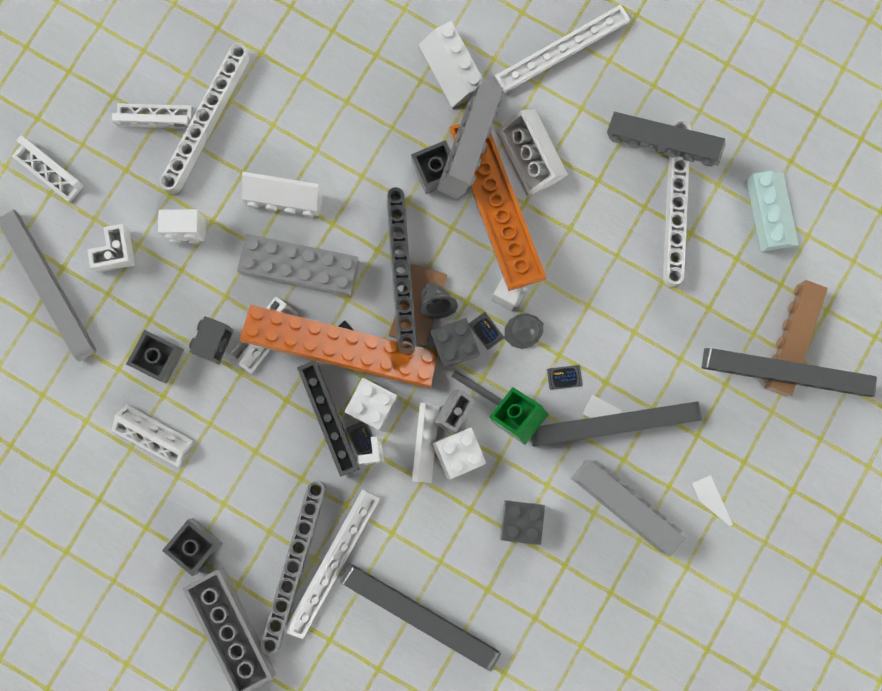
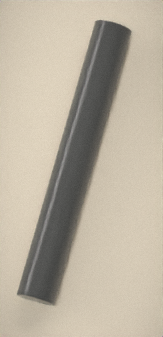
M456 370L452 374V378L497 406L502 401L501 398Z

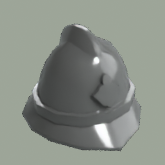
M425 284L421 292L422 305L420 307L423 315L429 318L440 319L456 312L458 303L456 299L451 297L450 293L439 284Z
M527 313L518 314L509 319L505 326L504 339L516 348L532 347L541 338L544 323L534 315Z

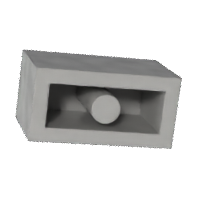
M460 389L452 390L434 424L449 433H457L475 399Z

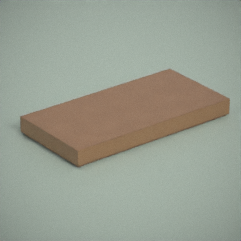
M411 264L416 345L425 347L434 318H429L422 314L420 310L422 305L421 292L426 283H436L444 288L447 274ZM404 286L402 292H405L408 289ZM406 304L399 305L401 310L409 309ZM395 316L389 332V336L397 338ZM407 322L400 324L403 329L411 327Z

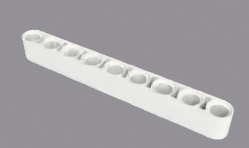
M235 43L230 47L160 179L163 189L171 195L181 191L249 63L250 57L243 44ZM238 53H243L242 56L236 57ZM229 69H235L234 72L227 73ZM222 84H226L224 89H219ZM218 100L217 104L210 105L212 101ZM205 116H210L207 121H202ZM201 132L199 137L193 138L195 133ZM192 148L191 153L185 154L187 149ZM183 165L180 171H176L177 166ZM170 181H175L172 187H167Z
M679 120L674 125L691 130L690 124L685 120ZM680 156L669 157L663 265V282L667 287H675L680 284L684 279L689 161L684 160ZM675 164L680 165L682 170H677ZM674 182H678L681 185V189L676 188ZM673 200L680 202L681 207H676L673 204ZM673 218L679 220V226L673 224ZM671 237L678 238L679 244H674ZM675 255L678 258V263H674L670 256ZM671 273L677 276L676 282L670 279L669 275Z

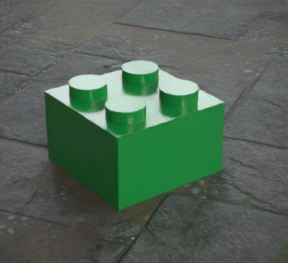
M512 387L489 418L497 427L526 445L549 414L541 404Z

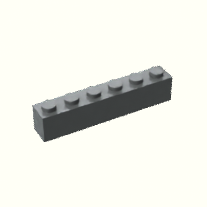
M615 111L607 130L609 139L614 143L620 144L624 142L634 148H639L640 146L650 152H664L669 157L680 156L689 162H694V160L700 161L703 165L709 167L713 165L719 166L726 145L725 138Z
M314 360L297 367L340 477L360 470L318 362Z

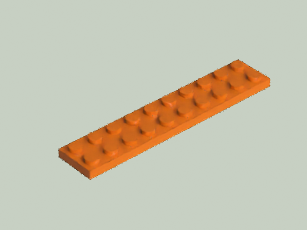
M460 124L449 127L453 142ZM490 134L489 138L485 140L487 147L484 153L480 154L479 159L482 161L478 170L474 172L476 178L470 188L507 289L511 291L545 281L546 274L492 134Z
M254 305L249 307L240 336V342L428 389L432 385L438 355L437 351L417 346L412 354L403 355L398 350L397 341ZM402 343L405 348L412 347V345Z

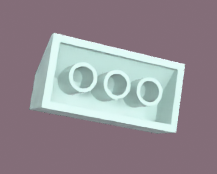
M776 171L753 173L746 182L761 252L799 246L784 173Z

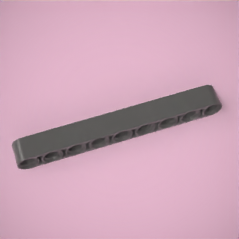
M393 187L387 194V215L397 344L401 354L410 355L416 347V331L405 197L402 189ZM394 196H396V197H398L400 200H398V201H393L391 198L394 197ZM399 214L401 218L395 219L392 215ZM401 232L403 235L397 237L393 233ZM400 249L404 251V254L398 255L395 251ZM402 267L406 272L399 273L396 269ZM403 285L408 290L401 292L398 290V287ZM406 304L409 309L401 310L399 305ZM407 322L411 327L403 329L400 324ZM409 341L412 347L405 348L402 342Z
M704 348L702 369L865 397H875L876 376L713 348Z
M699 401L541 425L533 434L531 440L532 446L535 447L702 421Z
M349 563L339 580L346 587L488 671L493 670L501 655L492 646L353 564Z

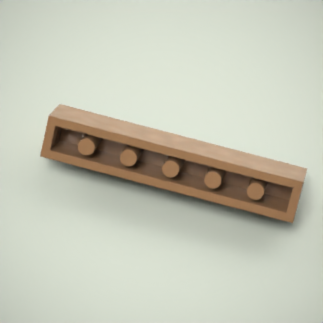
M808 280L796 285L794 289L795 298L788 307V312L790 313L788 319L782 325V330L784 331L782 337H779L776 347L778 349L776 355L772 356V359L803 364L828 290L827 287ZM764 379V383H766L764 389L785 397L793 395L796 385Z

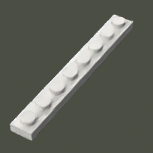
M620 4L498 73L494 79L500 87H503L502 92L506 93L629 23L630 18Z
M362 489L286 626L285 631L288 634L301 639L304 638L378 504L380 498Z

